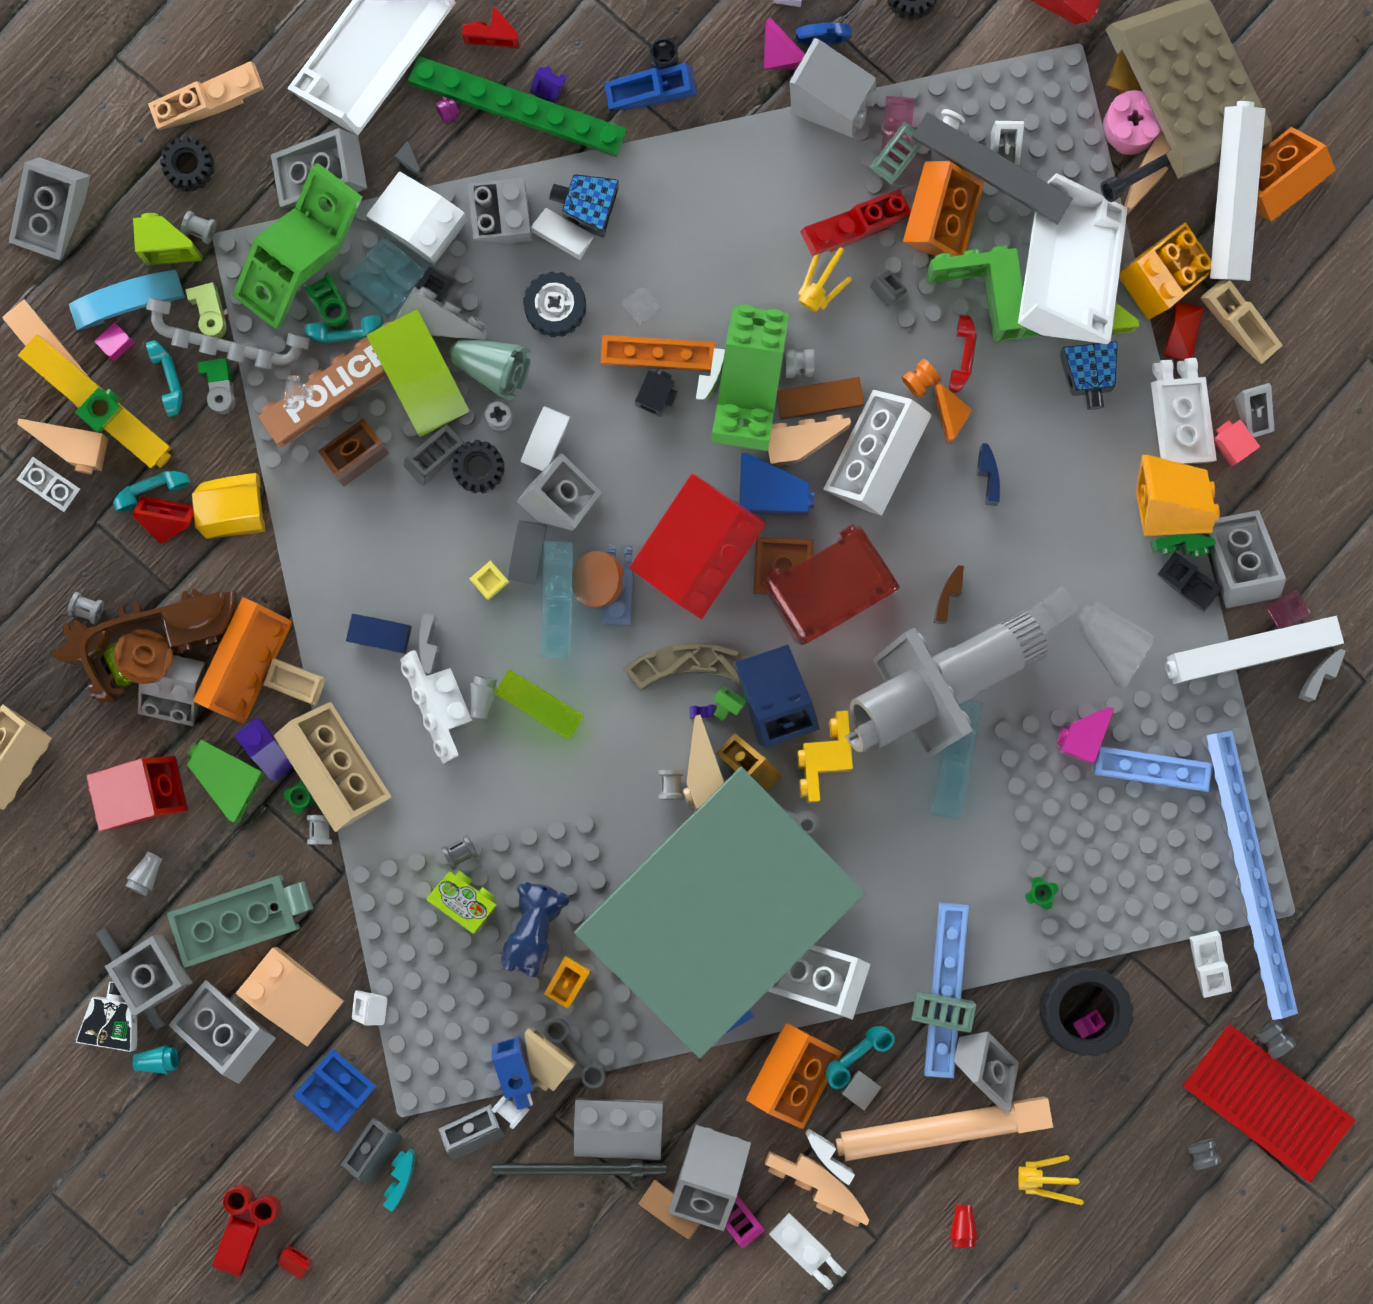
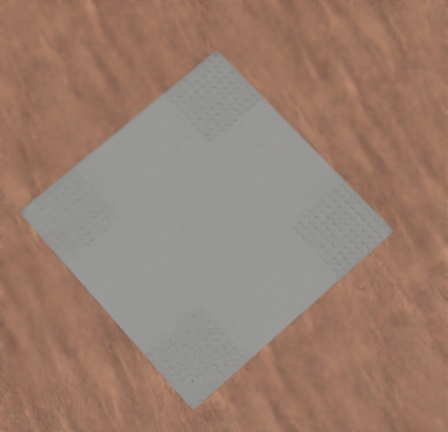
M1081 44L1068 45L877 87L876 90L879 91L877 101L873 107L869 106L866 111L867 116L861 129L857 128L852 137L791 114V107L623 143L617 157L597 150H590L426 186L462 210L467 219L466 224L435 265L429 263L366 217L380 197L363 200L359 204L338 256L298 287L284 323L278 329L272 327L232 295L255 237L279 219L217 232L213 235L212 240L232 335L236 343L278 354H287L291 349V346L286 344L288 333L307 337L305 335V325L326 323L319 310L315 308L303 285L315 283L324 278V274L327 272L336 285L340 297L350 314V321L346 327L335 330L328 326V332L362 328L361 318L367 316H383L384 324L394 321L413 288H417L427 268L434 266L456 280L443 302L444 305L446 301L450 302L461 310L460 315L467 319H470L472 316L485 324L483 329L487 330L485 340L523 345L531 351V353H526V358L531 359L526 381L521 390L516 388L512 393L516 397L508 401L502 399L452 364L449 350L452 343L460 338L432 336L470 411L447 423V425L465 443L468 441L473 443L475 440H480V442L487 441L490 445H494L504 461L505 472L504 476L502 475L501 477L502 481L500 484L497 483L495 485V489L492 491L491 489L487 490V493L484 494L481 492L474 494L469 490L466 491L459 485L453 474V458L424 485H421L404 467L405 458L443 426L419 438L388 376L282 449L275 443L257 417L262 413V408L273 401L277 403L285 398L284 394L290 388L296 385L301 387L309 381L308 377L319 369L324 371L330 367L332 360L342 353L347 355L356 349L355 345L360 340L323 344L311 339L308 350L302 349L299 358L294 363L286 366L272 364L271 369L255 366L256 360L247 357L244 358V362H238L302 666L304 670L326 678L317 705L311 704V709L314 710L329 702L333 704L392 796L391 799L337 832L371 993L387 997L385 1023L378 1026L396 1111L400 1117L503 1095L491 1058L492 1045L520 1036L529 1063L525 1032L529 1027L533 1026L545 1036V1026L549 1021L557 1018L563 1019L569 1024V1034L589 1059L592 1062L600 1063L605 1071L692 1052L574 933L695 812L693 805L688 807L685 797L683 800L658 799V795L661 794V776L658 775V770H683L681 794H683V789L687 788L686 779L694 719H690V707L713 704L716 705L717 710L720 704L715 702L713 698L723 685L745 699L741 685L715 674L702 672L676 674L663 678L640 691L623 671L624 667L643 655L676 644L707 643L737 650L749 657L787 644L790 647L811 698L820 730L765 748L758 744L746 703L737 716L729 712L724 721L717 717L702 718L724 783L735 772L716 755V752L736 733L761 754L782 776L768 794L783 809L795 814H799L802 811H811L820 818L821 830L812 839L865 892L814 944L859 958L870 964L854 1015L915 1001L916 991L931 993L939 903L969 906L962 990L1183 941L1200 934L1214 931L1222 932L1250 925L1247 919L1248 912L1245 899L1241 893L1238 869L1234 862L1233 847L1228 836L1227 821L1221 806L1220 791L1215 780L1214 765H1212L1209 792L1093 775L1095 763L1089 764L1058 752L1060 745L1056 744L1062 728L1066 729L1067 725L1106 707L1114 708L1101 743L1102 747L1213 763L1208 750L1207 735L1233 731L1276 919L1289 917L1295 913L1237 671L1233 670L1174 685L1166 672L1167 656L1226 642L1229 639L1218 595L1206 611L1203 612L1157 575L1174 552L1162 555L1161 551L1153 553L1150 542L1156 538L1169 535L1143 536L1135 491L1142 455L1161 458L1151 382L1158 381L1153 374L1152 364L1160 363V357L1150 319L1148 320L1121 280L1118 279L1116 303L1139 320V327L1135 332L1111 335L1110 342L1117 341L1118 344L1116 386L1112 392L1103 393L1104 408L1087 410L1086 395L1072 396L1059 354L1063 347L1095 344V342L1051 336L993 342L984 277L928 284L926 273L931 259H935V256L920 252L903 242L909 217L843 248L844 252L822 287L826 290L824 296L826 297L847 277H851L852 280L828 303L825 310L819 308L817 313L798 302L800 298L798 292L804 284L813 259L800 233L804 227L849 211L855 205L898 189L901 190L910 210H912L924 163L949 161L922 145L892 185L869 167L904 121L916 130L927 112L940 120L942 118L941 112L944 109L960 114L965 119V122L962 126H959L958 131L989 149L991 146V130L995 121H1024L1020 158L1021 168L1046 183L1057 173L1103 196L1100 188L1101 183L1110 177H1115L1084 48ZM905 132L902 134L901 137L912 146L916 144V141ZM898 141L894 145L905 155L908 154L909 150ZM891 150L887 154L898 164L901 163L902 159ZM885 160L880 163L891 173L895 170ZM575 174L619 180V190L605 236L603 238L589 232L594 235V238L581 260L532 233V231V241L504 245L474 241L467 184L524 178L530 226L532 227L545 208L563 217L562 208L564 204L549 200L554 183L569 188L572 176ZM984 182L966 251L979 249L981 253L991 252L992 248L997 246H1009V249L1017 248L1022 286L1024 287L1035 211ZM1120 198L1114 201L1122 205ZM1127 223L1125 224L1120 270L1135 259ZM829 250L820 254L810 286L812 283L817 284L838 250L833 252ZM888 270L907 289V292L889 308L870 288L873 280ZM553 271L554 273L563 272L567 276H572L581 285L586 299V314L582 319L581 325L577 326L574 332H570L563 337L556 336V338L549 335L544 336L540 334V331L532 327L526 318L523 304L525 291L531 285L530 282L533 279L536 280L543 273L548 274ZM432 277L431 282L443 288L444 284ZM264 288V293L269 296L268 291ZM429 289L430 291H432L433 293L436 294V297H435V298H437V296H438L439 294L436 293V292H434L433 290ZM747 304L757 309H778L783 313H789L777 390L860 376L864 406L780 420L776 398L772 425L787 423V427L796 426L798 421L805 419H815V423L826 421V417L833 415H843V419L850 418L851 420L848 430L799 464L777 467L808 482L809 491H814V508H809L807 516L756 514L764 519L766 523L758 537L813 540L810 597L753 594L755 540L702 620L679 606L633 572L630 626L602 624L603 608L584 606L577 600L572 591L571 577L573 568L582 556L592 551L608 553V545H615L616 558L621 566L625 568L624 552L626 545L633 546V562L691 473H694L740 503L741 453H748L769 463L768 454L765 450L711 442L720 387L706 400L696 399L699 375L710 376L711 372L601 365L602 335L715 342V348L725 349L733 305ZM332 310L329 314V318H338L341 315L342 310ZM963 314L971 317L977 334L971 377L962 390L958 393H952L969 406L972 412L953 443L946 445L933 392L935 386L926 387V394L918 399L908 390L901 377L908 371L914 372L916 365L922 359H925L940 375L941 381L938 384H942L949 390L952 369L961 370L965 338L957 337L956 335L959 316ZM794 349L796 352L802 353L805 349H814V378H805L802 374L796 375L794 378H785V350ZM648 370L652 372L661 370L672 376L671 380L675 381L674 390L678 391L672 407L667 405L662 417L635 406L636 397ZM873 390L912 399L932 414L882 516L862 510L823 490ZM503 402L509 407L513 416V422L507 430L497 432L489 426L486 419V410L491 403ZM544 406L570 417L553 460L562 453L602 492L572 531L536 521L517 502L527 487L542 472L520 461ZM501 411L496 412L495 418L497 422H502V417L505 416ZM364 418L390 454L343 487L318 451ZM444 436L441 438L449 449L453 447ZM982 443L989 444L998 468L1000 502L997 506L985 505L988 477L977 476L979 448ZM436 445L433 446L441 456L444 455ZM428 453L424 454L432 464L435 462ZM480 456L472 458L467 466L469 474L473 477H483L489 470L487 459ZM417 461V463L425 471L426 468L419 461ZM519 520L547 525L536 585L508 580ZM1178 545L1179 550L1175 552L1198 567L1199 572L1215 582L1208 553L1193 558L1192 553L1183 555L1181 546ZM491 560L510 583L488 601L469 578ZM958 565L964 566L962 592L959 597H949L947 622L945 624L933 623L936 605L944 584ZM1022 611L1032 615L1036 622L1039 623L1047 640L1048 655L959 705L961 711H965L971 720L970 727L973 730L971 733L929 759L913 731L879 749L871 747L872 750L858 752L851 746L853 769L850 772L818 774L820 801L818 803L806 804V798H800L799 781L804 779L803 769H798V750H802L801 747L804 743L835 741V738H830L829 721L833 719L836 711H848L850 733L855 731L854 729L857 727L852 718L850 702L885 682L872 659L904 632L915 628L917 633H920L925 638L927 651L933 657ZM423 613L434 615L437 618L430 642L431 645L440 648L434 673L451 668L469 714L471 713L470 682L474 681L475 675L497 679L496 686L499 687L488 712L487 719L471 716V722L449 730L457 749L458 757L444 764L434 751V742L431 734L423 724V715L419 705L413 700L412 688L401 670L400 659L411 651L415 650L421 662L419 633ZM352 614L412 626L406 654L346 642ZM803 820L801 826L805 831H809L812 828V822L810 820ZM468 835L478 857H471L458 864L457 869L452 870L441 847H449L462 840L463 836ZM460 870L472 879L471 886L478 891L483 887L496 896L493 901L498 906L479 933H471L426 900L449 871L456 874ZM1034 877H1041L1045 882H1053L1058 885L1059 890L1052 900V908L1044 910L1041 905L1036 903L1029 904L1026 901L1025 896L1031 890V880ZM523 882L549 886L557 892L566 894L569 898L568 905L562 908L557 918L549 922L547 938L549 944L548 958L544 964L542 974L537 977H528L526 973L518 970L510 972L501 964L503 945L515 931L519 920L523 916L519 908L520 896L517 891L518 886ZM1043 890L1039 892L1040 896H1044L1045 892ZM566 955L592 970L569 1009L544 995ZM767 991L750 1008L754 1017L723 1035L712 1047L781 1032L786 1022L799 1028L843 1018V1016ZM562 1042L554 1043L575 1060ZM576 1061L574 1067L562 1081L581 1077L584 1069ZM518 1076L511 1077L514 1080L520 1079Z

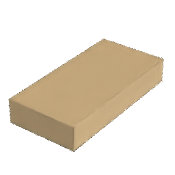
M273 658L263 685L309 704L317 705L326 678Z

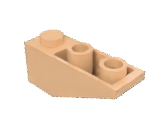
M833 415L826 417V421L815 423V419H805L798 421L796 426L787 427V423L773 424L767 451L769 464L775 467L799 464L848 430L851 425L850 418L843 419V415Z

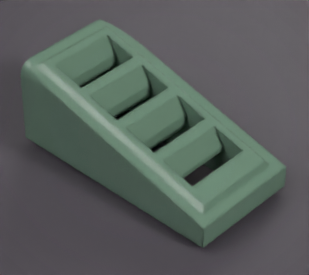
M905 121L869 166L891 185L922 146L917 141L912 146L901 137L905 132L912 138L916 131ZM897 141L909 150L907 155L894 146ZM890 150L902 159L900 164L887 155ZM885 160L895 170L891 173L880 163Z
M916 991L911 1020L971 1033L976 1004L970 1000ZM925 1000L930 1001L927 1016L922 1015ZM937 1002L942 1003L939 1018L934 1017ZM948 1005L953 1006L951 1020L946 1019ZM960 1007L965 1008L963 1022H958Z

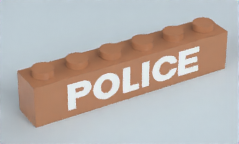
M367 337L360 340L355 345L356 349L349 354L342 353L334 358L331 362L332 365L324 371L319 369L308 377L309 381L301 387L296 385L290 388L284 394L285 398L277 403L273 401L262 408V413L257 417L281 449L387 376Z

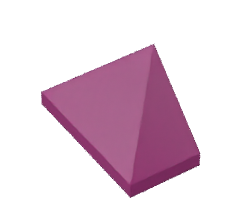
M769 18L765 26L764 69L797 70L805 53Z

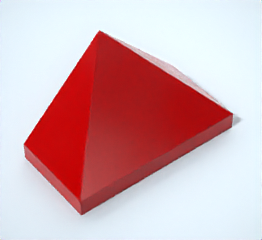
M1182 302L1175 303L1163 356L1182 361L1193 357L1204 307Z
M141 496L133 511V517L162 544L189 527L194 517L193 505Z

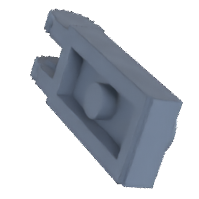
M609 544L608 553L616 558L615 545ZM626 545L624 552L625 568L622 567L624 573L621 582L624 583L622 592L611 605L603 607L602 624L627 626L631 624L633 571L629 569V566L632 563L633 546Z

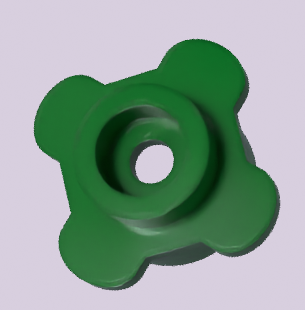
M302 780L298 782L297 786L284 791V799L289 801L295 814H301L306 807L316 804ZM300 794L303 795V799H302V800H299V799H298V796H299Z
M1034 877L1031 880V890L1026 894L1025 899L1029 904L1036 903L1041 905L1042 909L1048 910L1053 906L1052 900L1055 894L1058 893V885L1053 882H1045L1041 877ZM1041 890L1045 892L1044 896H1040L1039 892Z

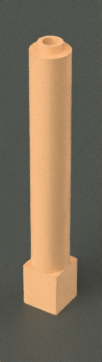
M1043 1096L1013 1101L1008 1113H1004L998 1106L844 1131L840 1132L841 1138L836 1139L838 1156H844L845 1161L1015 1132L1024 1133L1053 1128L1048 1098Z

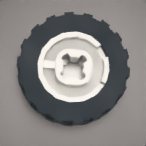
M553 271L548 274L543 273L536 280L533 279L530 282L531 285L525 291L523 304L526 318L535 330L540 331V334L544 336L549 335L556 338V336L563 337L570 332H574L575 328L581 325L582 319L586 314V299L581 285L572 276H567L563 272L554 273Z

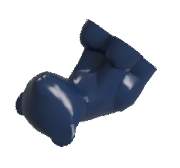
M523 882L517 888L520 896L519 908L523 916L519 920L515 931L503 945L501 964L510 972L518 970L526 973L528 977H537L542 974L544 964L548 958L549 944L547 938L549 922L558 917L562 908L568 905L569 898L566 894L557 892L549 886Z

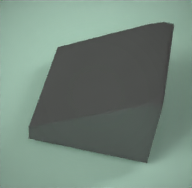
M406 141L395 156L396 162L400 168L417 180H421L423 178L410 144Z

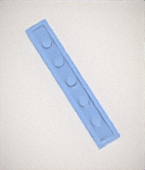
M939 903L932 994L961 999L969 912L968 905ZM936 1003L934 1014L936 1018H939L942 1003ZM948 1005L947 1020H951L952 1005ZM928 1024L925 1076L954 1078V1059L957 1049L958 1030Z

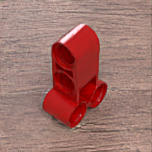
M241 1184L234 1186L223 1197V1207L231 1216L212 1265L213 1268L239 1278L246 1267L261 1225H267L279 1215L281 1209L279 1200L273 1195H263L259 1199L254 1200L252 1190L248 1186ZM233 1193L243 1195L245 1200L244 1206L239 1207L232 1202ZM260 1203L270 1205L272 1209L271 1216L265 1217L259 1212Z

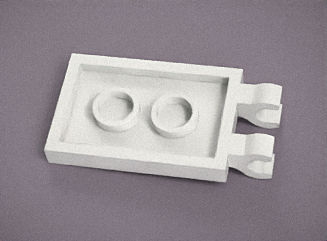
M1188 358L1184 359L1185 361L1177 362V371L1182 379L1173 378L1172 360H1161L1160 363H1153L1152 371L1158 381L1151 382L1160 457L1185 465L1217 461L1206 377L1198 378L1197 359Z

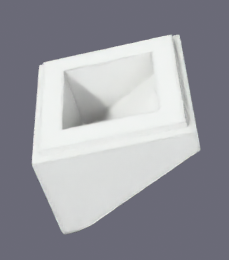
M355 991L352 1019L366 1026L383 1025L385 1023L387 997Z

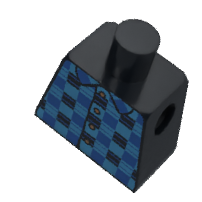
M575 174L572 176L569 188L554 183L549 200L564 204L562 208L563 218L604 238L618 194L619 180Z
M1117 341L1109 342L1108 344L1095 343L1063 347L1059 353L1072 396L1086 395L1087 410L1104 408L1103 393L1112 392L1116 386Z

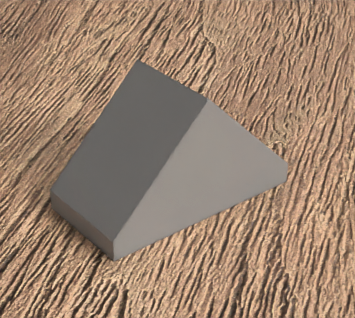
M1270 383L1243 390L1234 398L1240 420L1253 437L1275 431Z

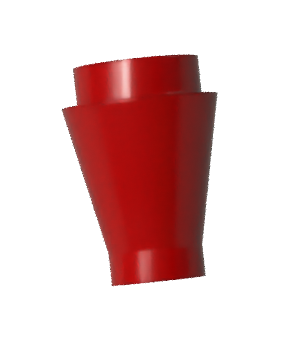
M955 1205V1214L949 1240H952V1247H976L978 1235L972 1205Z

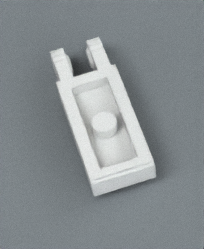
M790 1213L769 1233L810 1275L813 1274L828 1290L834 1285L826 1275H823L818 1270L825 1261L837 1275L842 1277L846 1273L830 1256L831 1253Z

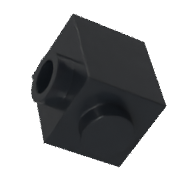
M648 370L636 397L635 406L662 417L666 406L672 407L678 391L674 390L675 381L671 380L672 376L661 370H656V372Z

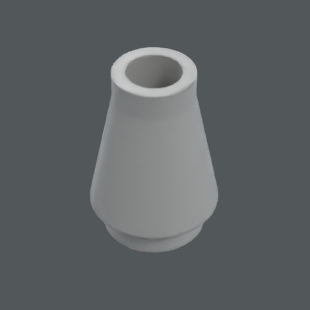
M478 675L474 676V681L470 682V716L487 719L488 712L499 688L496 686L497 679Z
M147 852L145 857L126 878L128 882L125 886L146 897L148 892L153 890L159 866L163 859Z

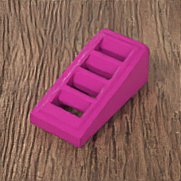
M737 1195L734 1204H737L739 1207L730 1214L725 1227L740 1247L744 1248L762 1234L765 1229ZM744 1213L747 1217L733 1227L731 1223ZM752 1223L754 1227L741 1237L738 1233Z

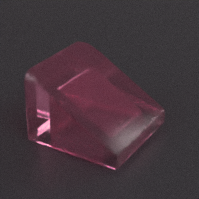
M1297 589L1267 606L1279 629L1289 627L1311 614Z

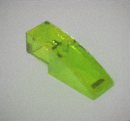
M510 669L494 692L499 698L568 740L571 739L584 718V715Z

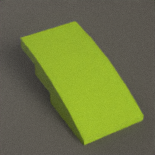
M418 309L366 335L419 438L470 412Z

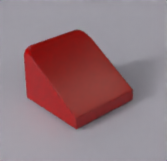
M288 1246L278 1260V1264L299 1279L303 1278L313 1263L310 1258L292 1246Z

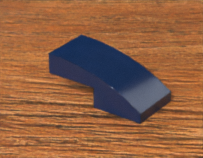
M982 443L979 448L977 476L988 477L985 505L997 506L1000 502L998 468L989 444Z
M352 614L346 642L406 654L412 626Z

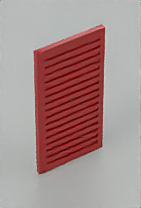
M1230 1024L1226 1026L1187 1081L1183 1083V1087L1309 1183L1355 1121L1353 1117L1279 1061L1272 1059L1266 1051Z

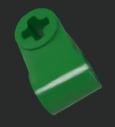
M328 272L324 274V278L315 283L303 285L315 308L319 310L330 328L340 330L348 325L350 321L349 311ZM332 310H342V313L338 318H329V314Z

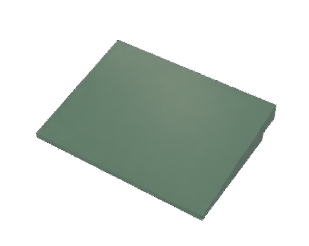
M740 767L574 933L700 1059L865 892L746 770Z

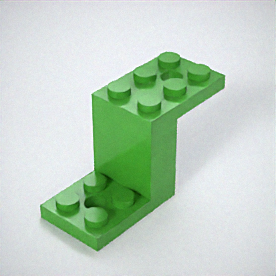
M319 163L312 166L295 208L255 237L232 296L272 327L278 329L284 323L298 287L338 256L362 196ZM327 199L332 203V207L327 204ZM264 288L268 291L269 296L264 293Z
M997 246L992 248L991 252L983 253L979 249L965 251L964 255L952 257V253H943L936 255L935 259H931L926 273L928 284L984 277L993 342L1044 336L1018 324L1023 286L1017 248L1009 249V246Z
M747 304L733 305L711 442L768 451L789 313H783L778 309H757Z

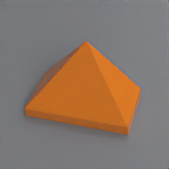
M938 384L935 385L933 392L946 445L953 443L971 414L972 409L945 386Z

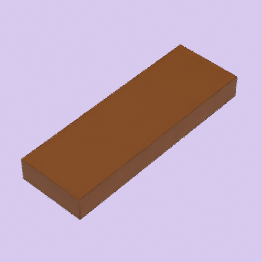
M860 376L777 390L776 395L780 420L864 406Z

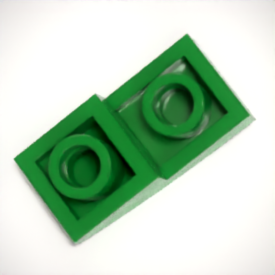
M1196 534L1169 535L1156 538L1150 542L1153 553L1161 551L1162 555L1178 551V545H1180L1183 555L1192 553L1193 558L1210 553L1209 547L1216 544L1215 538Z

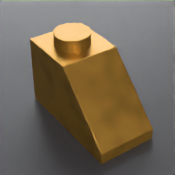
M736 733L716 752V755L734 772L743 767L767 793L782 778L780 773L761 754Z

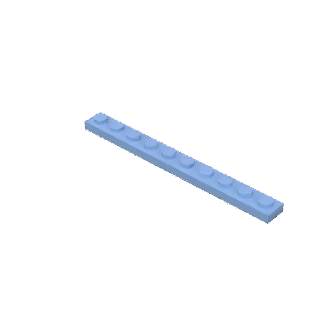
M1233 731L1207 735L1208 750L1212 757L1215 780L1221 796V806L1225 813L1228 836L1231 840L1235 856L1234 862L1241 882V893L1244 896L1248 912L1247 919L1251 925L1254 949L1258 955L1261 979L1264 982L1267 994V1005L1271 1012L1272 1020L1283 1019L1298 1014Z

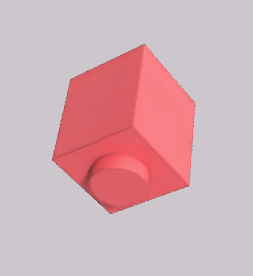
M1229 420L1216 429L1218 435L1214 438V444L1231 468L1260 448L1241 420L1234 424Z

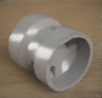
M794 349L785 350V378H794L800 374L805 378H814V349H805L802 353L796 352Z

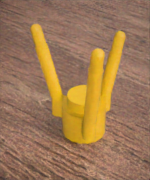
M843 248L838 249L817 284L812 283L810 286L820 254L813 257L804 284L798 292L800 295L798 302L815 313H817L819 308L825 310L828 303L851 282L852 278L847 277L826 297L824 296L826 290L822 287L844 252Z
M1068 1155L1036 1162L1026 1161L1025 1167H1018V1189L1025 1190V1194H1036L1078 1205L1084 1204L1082 1199L1039 1189L1042 1188L1043 1184L1078 1185L1080 1183L1079 1179L1043 1177L1042 1170H1037L1040 1167L1068 1161L1070 1159Z

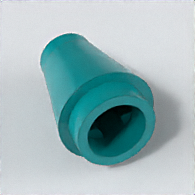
M168 1045L134 1054L133 1068L135 1071L170 1074L171 1071H175L178 1068L177 1050L174 1047L170 1048Z

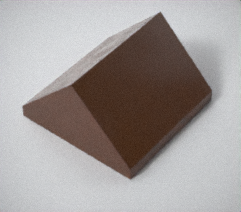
M364 418L318 451L343 487L390 454Z

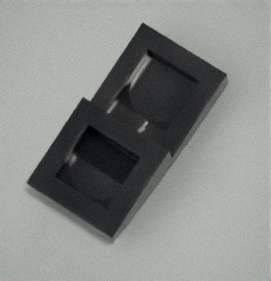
M1176 552L1172 554L1157 574L1170 587L1203 612L1206 611L1221 591V586L1199 572L1198 567Z

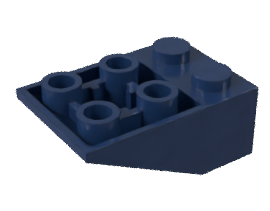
M788 644L734 662L758 744L768 748L820 730L811 698Z

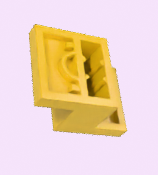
M836 711L833 719L829 721L830 738H835V741L804 743L801 747L802 750L797 752L798 769H803L804 779L799 781L800 798H806V804L818 803L820 801L818 774L850 772L853 769L851 745L845 737L850 734L848 711Z

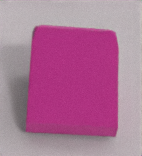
M115 322L94 341L114 362L135 343Z

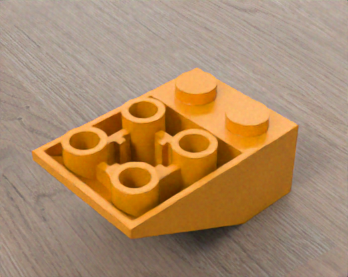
M1185 222L1119 271V279L1149 320L1172 307L1210 275L1211 259Z

